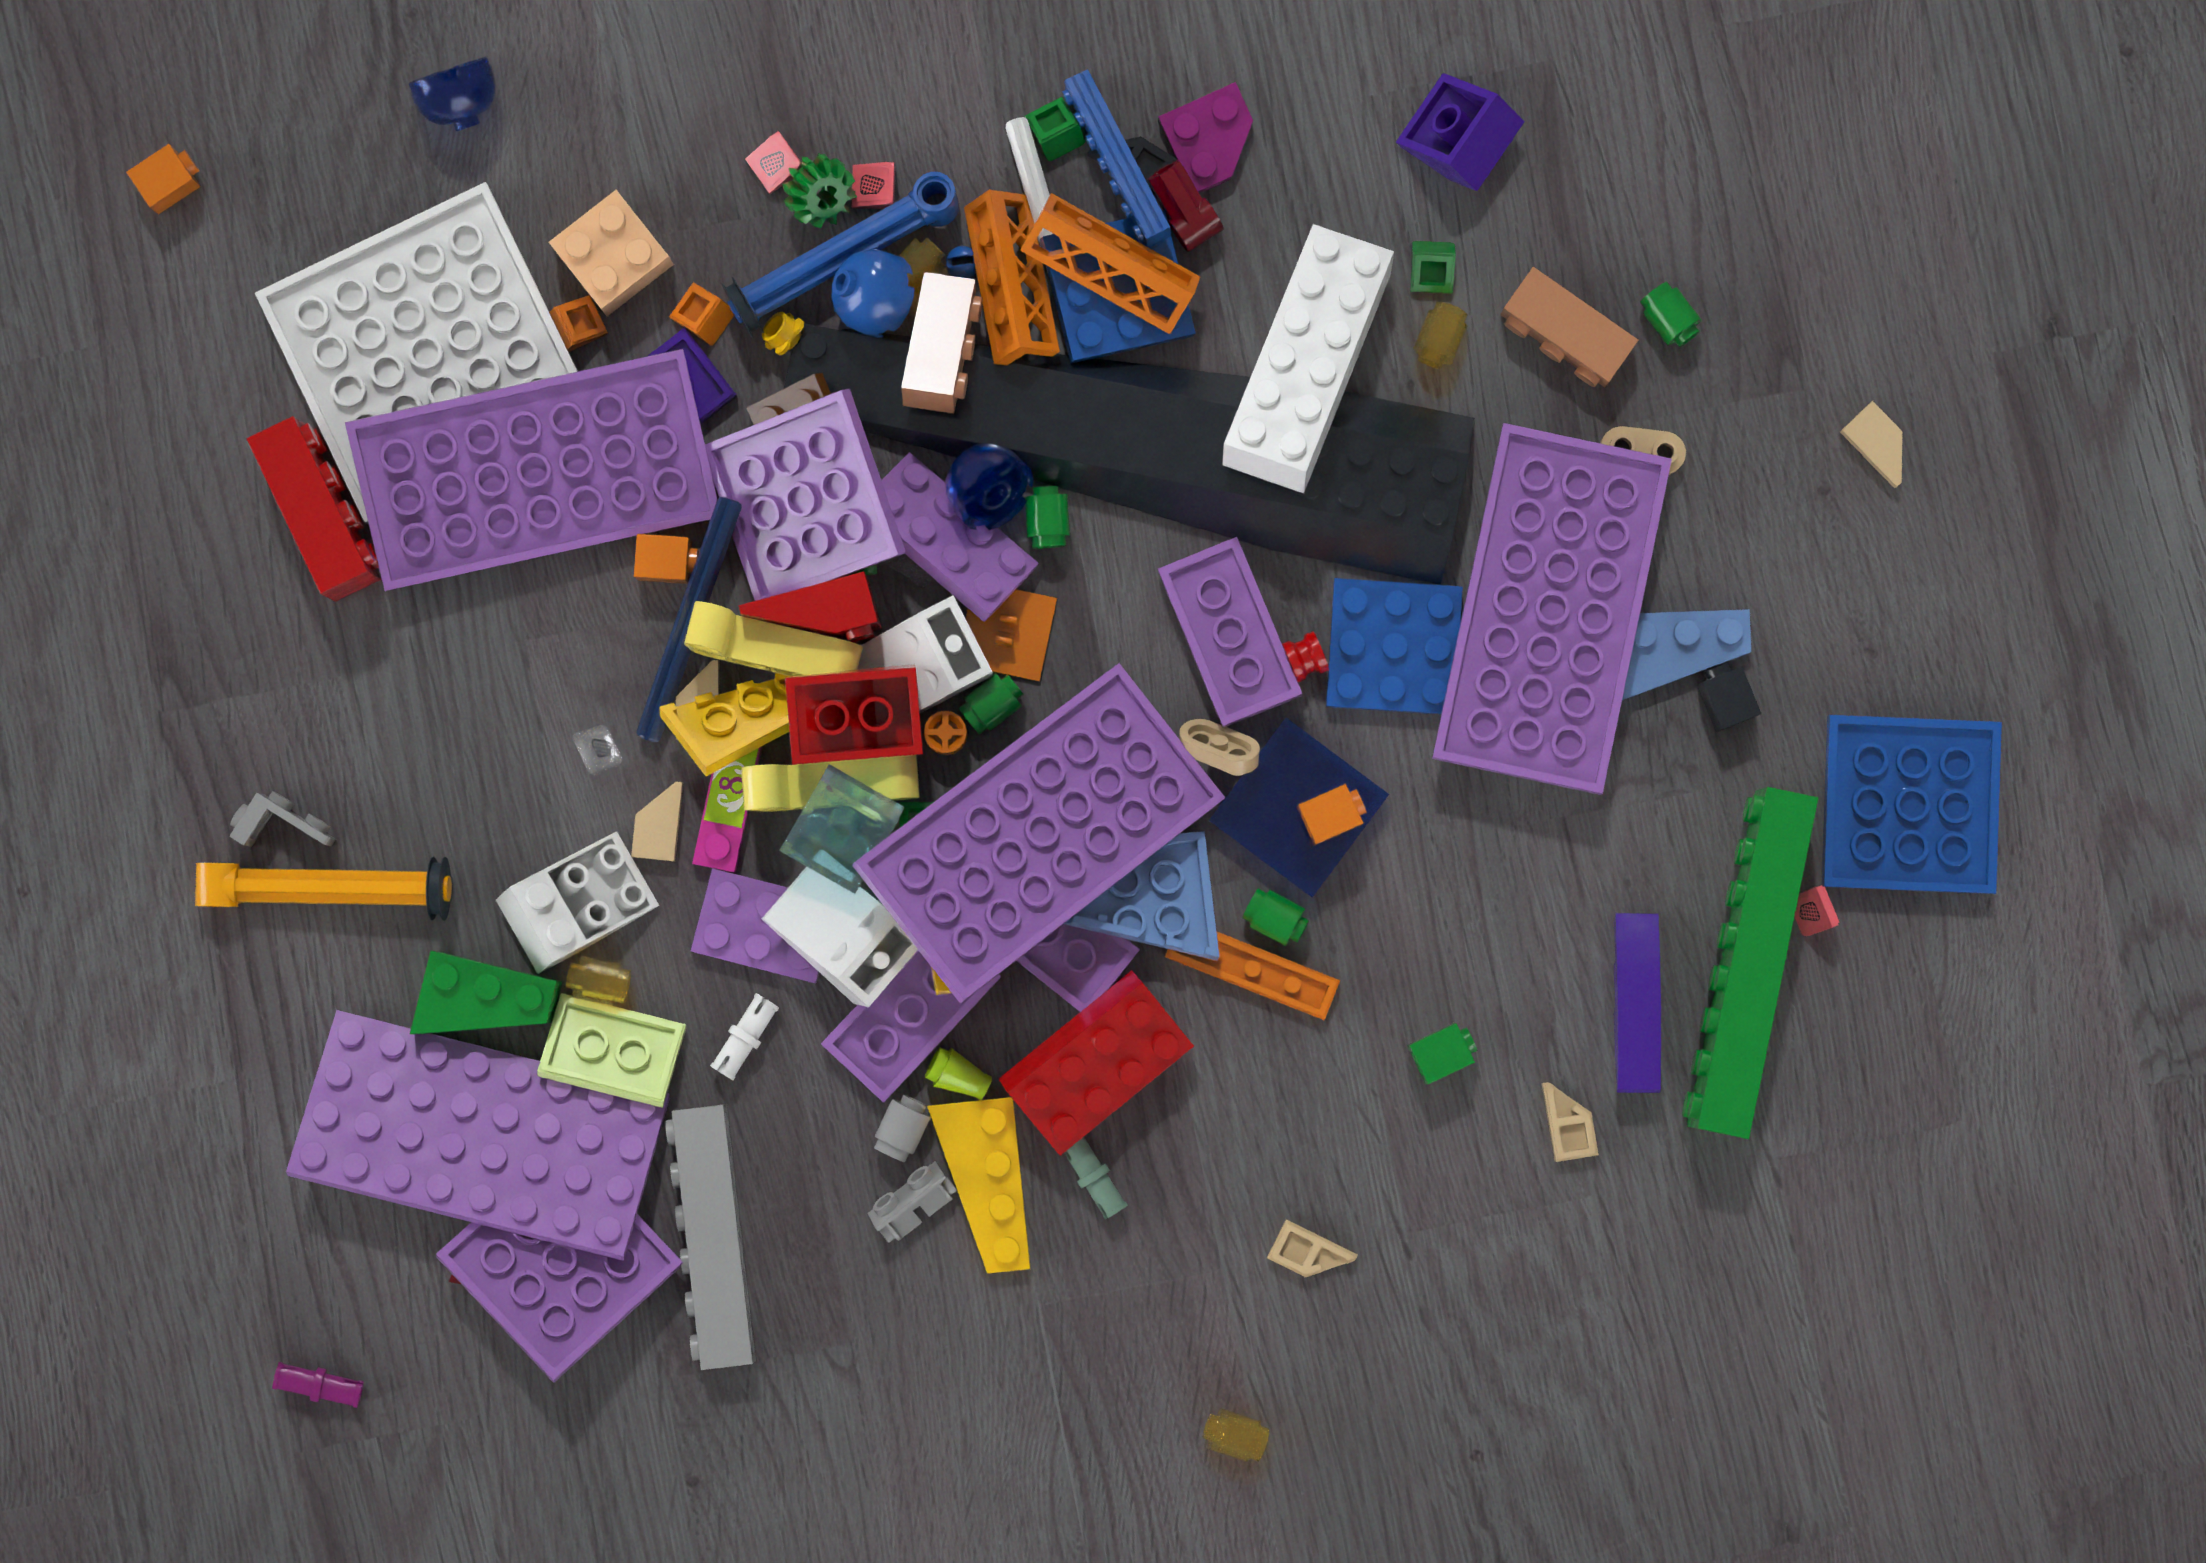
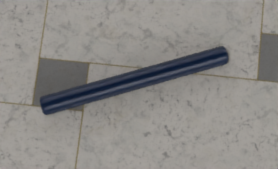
M719 497L717 499L636 731L637 735L642 739L658 742L662 737L666 724L660 717L659 707L673 703L691 654V650L684 642L695 601L709 602L742 508L741 504L727 497Z

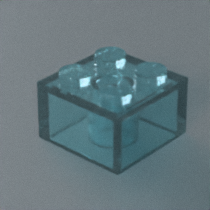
M829 764L779 851L855 894L863 879L852 865L890 836L904 807Z

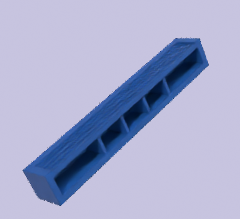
M1087 69L1064 81L1065 90L1062 91L1068 106L1073 104L1077 112L1074 114L1080 128L1085 127L1088 133L1085 137L1092 151L1097 150L1100 156L1097 161L1102 172L1109 173L1112 179L1109 181L1114 195H1120L1124 203L1121 204V208L1127 219L1132 218L1135 224L1132 228L1138 241L1143 240L1145 245L1149 247L1170 237V226L1089 70Z

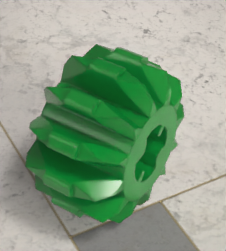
M820 153L817 154L814 161L808 157H802L801 169L789 168V174L793 177V181L782 184L783 190L788 194L784 199L785 205L790 211H794V217L801 223L806 224L809 222L812 226L820 229L825 220L830 224L837 225V214L840 211L842 213H850L849 207L845 204L846 201L857 198L855 191L850 187L855 182L854 177L848 170H845V164L837 158L830 160L825 154Z

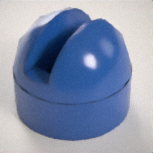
M957 246L948 253L946 268L950 276L973 279L977 275L972 248ZM973 257V263L952 266V260Z

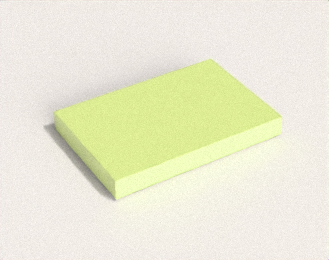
M561 993L537 1075L542 1078L663 1108L686 1031V1024Z

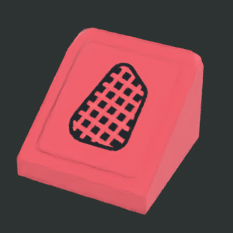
M779 131L770 136L745 159L769 194L779 189L783 183L793 179L789 174V168H796L797 170L802 168V163Z
M894 162L853 165L852 175L855 182L852 184V189L855 191L857 198L852 199V208L885 209L895 203L896 167Z
M1815 886L1799 893L1794 917L1803 936H1810L1838 926L1839 920L1825 886Z

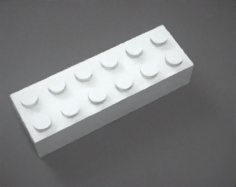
M1315 224L1312 225L1224 442L1223 466L1301 493L1305 492L1390 278L1394 251Z

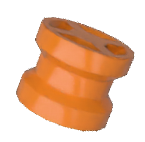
M940 711L930 716L924 728L927 744L933 751L941 755L957 753L967 741V727L962 718L954 712Z

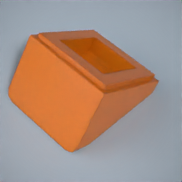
M693 282L669 317L707 344L714 345L734 317V314L729 305L721 298Z
M590 295L558 305L549 312L569 352L608 333Z

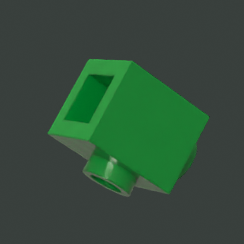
M1452 1023L1407 1045L1425 1084L1433 1083L1475 1063L1471 1054L1478 1051L1467 1027L1460 1030L1457 1023Z

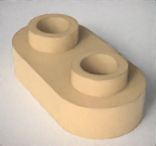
M1619 426L1609 430L1600 442V444L1615 446L1616 441L1624 440L1629 444L1630 450L1657 456L1658 447L1666 445L1672 451L1669 475L1676 472L1682 466L1686 457L1683 441L1676 434L1667 431Z
M1206 719L1190 720L1180 728L1179 739L1195 760L1235 776L1250 773L1259 764L1260 746L1250 736L1228 727L1222 728V725Z

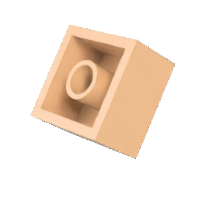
M617 190L613 191L549 241V244L607 317L674 265L668 254Z

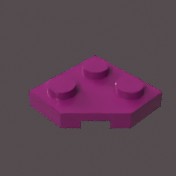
M1236 82L1158 116L1160 126L1175 158L1184 166L1199 194L1232 179L1253 124L1252 116Z

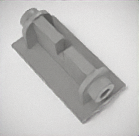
M934 1161L928 1167L923 1166L915 1170L909 1176L907 1183L897 1191L880 1197L875 1202L873 1209L867 1214L876 1230L880 1231L888 1243L895 1238L900 1241L922 1223L921 1219L914 1212L917 1207L921 1206L930 1217L949 1201L953 1200L951 1195L957 1189L950 1179L944 1175L938 1163Z

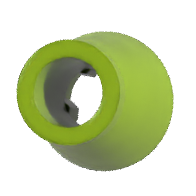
M939 1047L925 1074V1078L933 1082V1087L974 1096L980 1100L985 1096L992 1081V1076L982 1072L953 1048L946 1050Z

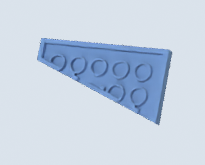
M1750 609L1640 613L1622 700L1751 653Z
M1205 831L1180 833L1064 924L1217 961L1219 949Z

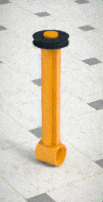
M434 856L431 857L427 871L241 868L239 864L196 863L195 906L238 907L240 903L427 906L428 916L431 921L435 919L436 914H440L441 919L445 921L451 902V871L449 860L446 856L442 858L441 863H437V859Z

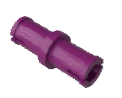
M279 1362L272 1389L310 1396V1401L319 1403L320 1399L358 1408L364 1381L327 1374V1369L318 1367L316 1371Z

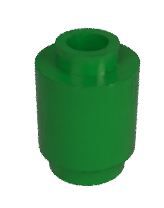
M1664 282L1653 289L1640 301L1645 309L1643 312L1644 316L1667 346L1676 342L1679 347H1682L1700 333L1696 326L1702 319L1677 287L1672 288L1668 282Z
M1058 486L1033 488V495L1025 497L1027 538H1032V548L1065 547L1066 536L1070 535L1067 494H1059Z
M995 673L964 698L966 702L959 707V710L980 735L986 729H989L991 732L1019 710L1022 705L1018 699L1024 694L1009 675L1001 679Z
M1259 888L1254 893L1242 919L1251 923L1250 928L1284 946H1287L1290 939L1298 943L1309 923V920L1303 917L1306 908L1270 889L1268 892H1265Z

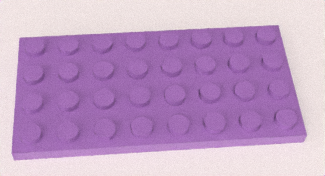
M684 349L345 422L385 591L637 536V534H646L709 520L717 502Z
M1503 423L1432 759L1593 794H1603L1670 471L1671 458Z
M1118 663L855 861L852 866L961 1004L1225 799V796L1195 758L1186 750L1180 739L1120 663Z
M336 1010L286 1170L288 1176L624 1261L670 1100L669 1093H667L664 1106L661 1108L539 1077L537 1070L540 1061L430 1033L409 1035L410 1028Z

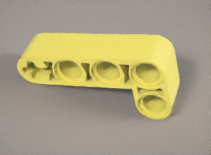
M695 601L684 642L692 652L706 657L792 677L857 670L863 649L861 645L850 641L739 616L728 608L701 601Z
M917 755L795 765L768 764L741 767L744 811L775 812L920 798Z

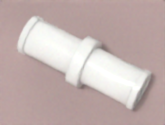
M756 993L737 1026L732 1024L728 1030L731 1035L710 1067L729 1079L734 1080L735 1075L752 1048L757 1050L761 1044L758 1039L779 1007Z

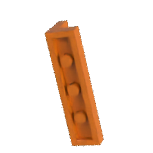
M989 189L966 205L964 211L974 254L980 294L983 297L982 304L994 364L1009 365L1024 354L1053 357L1060 352L1043 263L1026 254L1027 264L1024 265L1015 255L1013 247L1014 243H1016L1021 248L1034 226L1027 197L1024 194ZM1006 206L1017 208L1020 223L1018 227L1007 216ZM1037 237L1036 241L1034 242V243L1037 244V245H1039V243H1038V237ZM1022 282L1034 294L1035 303L1033 305L1022 293ZM1030 321L1041 331L1043 342L1032 341L1029 329Z
M1052 193L1020 249L1025 254L1168 334L1172 332L1192 299L1200 280V276ZM1044 228L1059 236L1063 249L1049 252L1034 242ZM1091 254L1097 258L1100 270L1088 273L1078 268L1074 255ZM1126 274L1135 280L1138 291L1124 294L1115 289L1112 276ZM1164 295L1177 303L1169 318L1152 309L1150 297Z

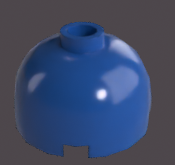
M869 249L852 254L843 261L833 279L831 299L834 311L846 326L866 335L880 338L884 337L882 333L886 330L895 331L901 326L908 315L914 298V288L908 286L907 273L913 275L911 266L903 257L882 250Z

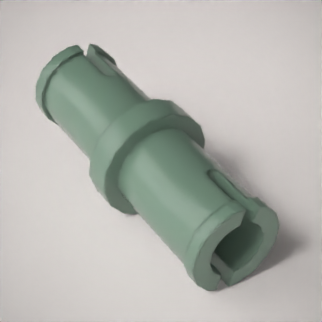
M1084 1137L1064 1152L1080 1178L1077 1181L1081 1189L1086 1187L1105 1220L1128 1206L1107 1174L1110 1169L1106 1163L1101 1165Z

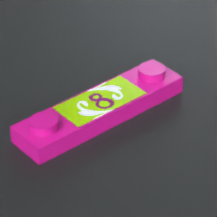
M762 747L711 774L692 864L736 873L749 811H744L741 767L759 765Z

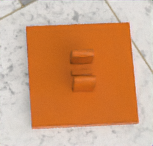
M1016 589L985 622L970 609L967 610L966 621L992 672L1040 682L1057 598Z

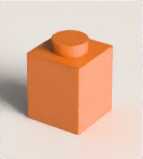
M167 144L126 172L148 206L158 215L201 187L194 177L199 172V169L186 150L178 153L170 144Z
M637 534L634 577L638 581L688 584L699 549L692 548V541L689 537Z
M1346 784L1297 806L1314 846L1362 825L1361 815L1367 813L1357 789L1349 792Z

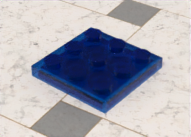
M1285 718L1260 751L1257 768L1240 778L1209 822L1313 898L1389 794L1288 718ZM1344 784L1347 785L1349 792L1357 789L1367 813L1361 815L1363 824L1314 846L1297 806Z

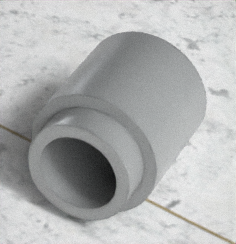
M903 1095L901 1101L892 1099L875 1134L878 1140L874 1148L894 1159L905 1162L909 1153L914 1154L931 1116L924 1113L927 1105L907 1095Z

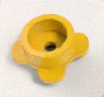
M778 312L774 314L763 328L762 338L766 341L765 347L768 350L775 349V353L778 355L785 354L798 343L804 327V321L800 318L794 320V316L791 313Z

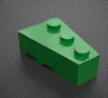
M430 951L409 1035L550 1024L555 1015L563 982L440 951Z

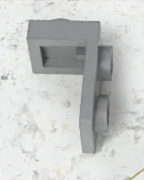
M272 791L269 797L265 794L256 793L249 805L242 804L230 823L234 829L229 837L249 847L253 846L273 813L324 845L332 846L336 840L327 834L331 826L310 813L303 819L291 811L294 803L275 791Z

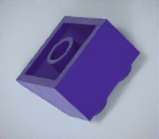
M1442 73L1396 143L1450 181L1478 191L1525 121L1498 94Z

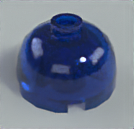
M487 57L475 59L408 83L411 90L410 94L418 111L434 124H453L456 131L480 124L477 115L482 114L491 107L495 99L497 87L494 71Z
M983 443L974 445L955 459L947 472L945 490L950 507L970 529L977 530L976 526L985 525L988 530H992L1012 520L1023 509L1027 502L1023 495L1027 484L1032 488L1033 477L1031 469L1013 451L1005 446Z

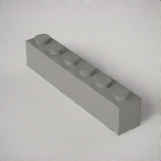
M727 1104L673 1110L672 1119L666 1120V1136L668 1145L676 1146L677 1162L670 1164L673 1189L680 1188L682 1205L675 1206L678 1232L685 1231L687 1248L680 1249V1260L683 1262L681 1264L683 1275L690 1274L692 1291L685 1292V1304L688 1318L695 1317L697 1334L690 1335L692 1360H700L701 1370L753 1364L756 1361Z

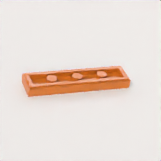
M1217 932L1219 949L1217 961L1167 949L1165 958L1322 1020L1326 1018L1340 982L1338 979L1220 932Z

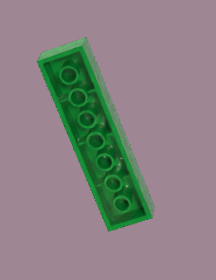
M1765 787L1755 791L1753 797H1747L1742 821L1749 823L1747 834L1744 839L1738 840L1734 855V864L1740 865L1738 878L1736 881H1730L1725 900V906L1731 907L1729 922L1721 924L1717 938V948L1723 949L1721 961L1718 966L1713 965L1708 983V990L1714 991L1712 1005L1710 1008L1704 1007L1700 1021L1699 1032L1706 1033L1703 1049H1696L1692 1060L1691 1074L1697 1076L1694 1092L1687 1091L1683 1104L1682 1117L1688 1118L1687 1127L1749 1139L1819 797Z

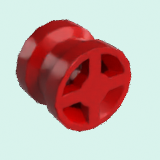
M1314 631L1306 633L1303 640L1298 642L1287 641L1282 643L1298 683L1306 680L1307 675L1315 671L1319 673L1329 671L1325 655Z

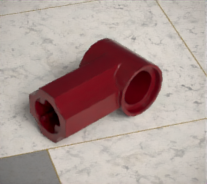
M1176 160L1162 167L1147 179L1170 218L1168 223L1173 233L1187 252L1224 230L1213 207L1206 198L1200 196L1180 161Z

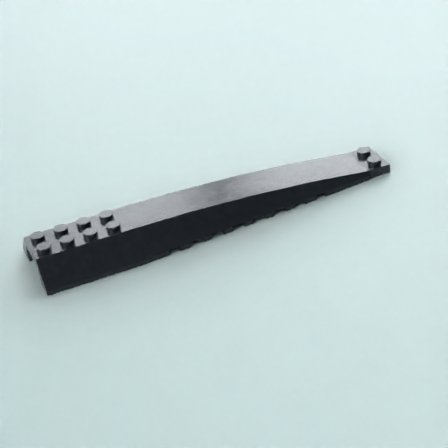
M804 323L801 337L792 348L784 388L813 374L823 373L831 394L840 390L850 389L865 432L930 449L950 457L961 458L991 469L1019 475V477L1058 486L1063 490L1091 496L1104 502L1132 508L1145 514L1180 522V524L1221 534V536L1231 539L1237 537L1241 542L1272 551L1441 585L1454 534L1470 455L1474 417L1344 391L1305 492L1301 493L1223 466L1224 442L1251 377L1096 358L1070 363L1069 356L1056 354L1053 357L1024 354L1009 365L994 364L991 346L975 344L973 358L971 361L964 360L962 373H968L965 398H957L954 413L903 406L901 387L911 336L882 333L884 337L876 338L852 329L836 330Z

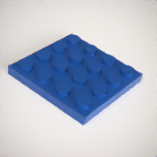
M1828 715L1822 886L1996 894L2002 722Z

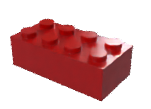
M292 416L246 438L320 594L336 602L380 581L381 577L377 571L379 565L375 548L372 543L367 544L366 540L362 539L358 530L364 528L363 522L353 505L349 506L348 502L343 500L340 494L346 488L335 467L331 468L322 456L328 450L319 431L316 428L313 429L309 423L304 424Z
M1131 970L1002 1075L999 1081L1016 1104L1061 1156L1191 1050L1194 1045L1144 983Z

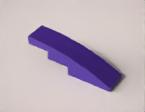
M1616 913L1614 917L1615 1008L1613 1012L1617 1093H1660L1661 978L1659 914Z

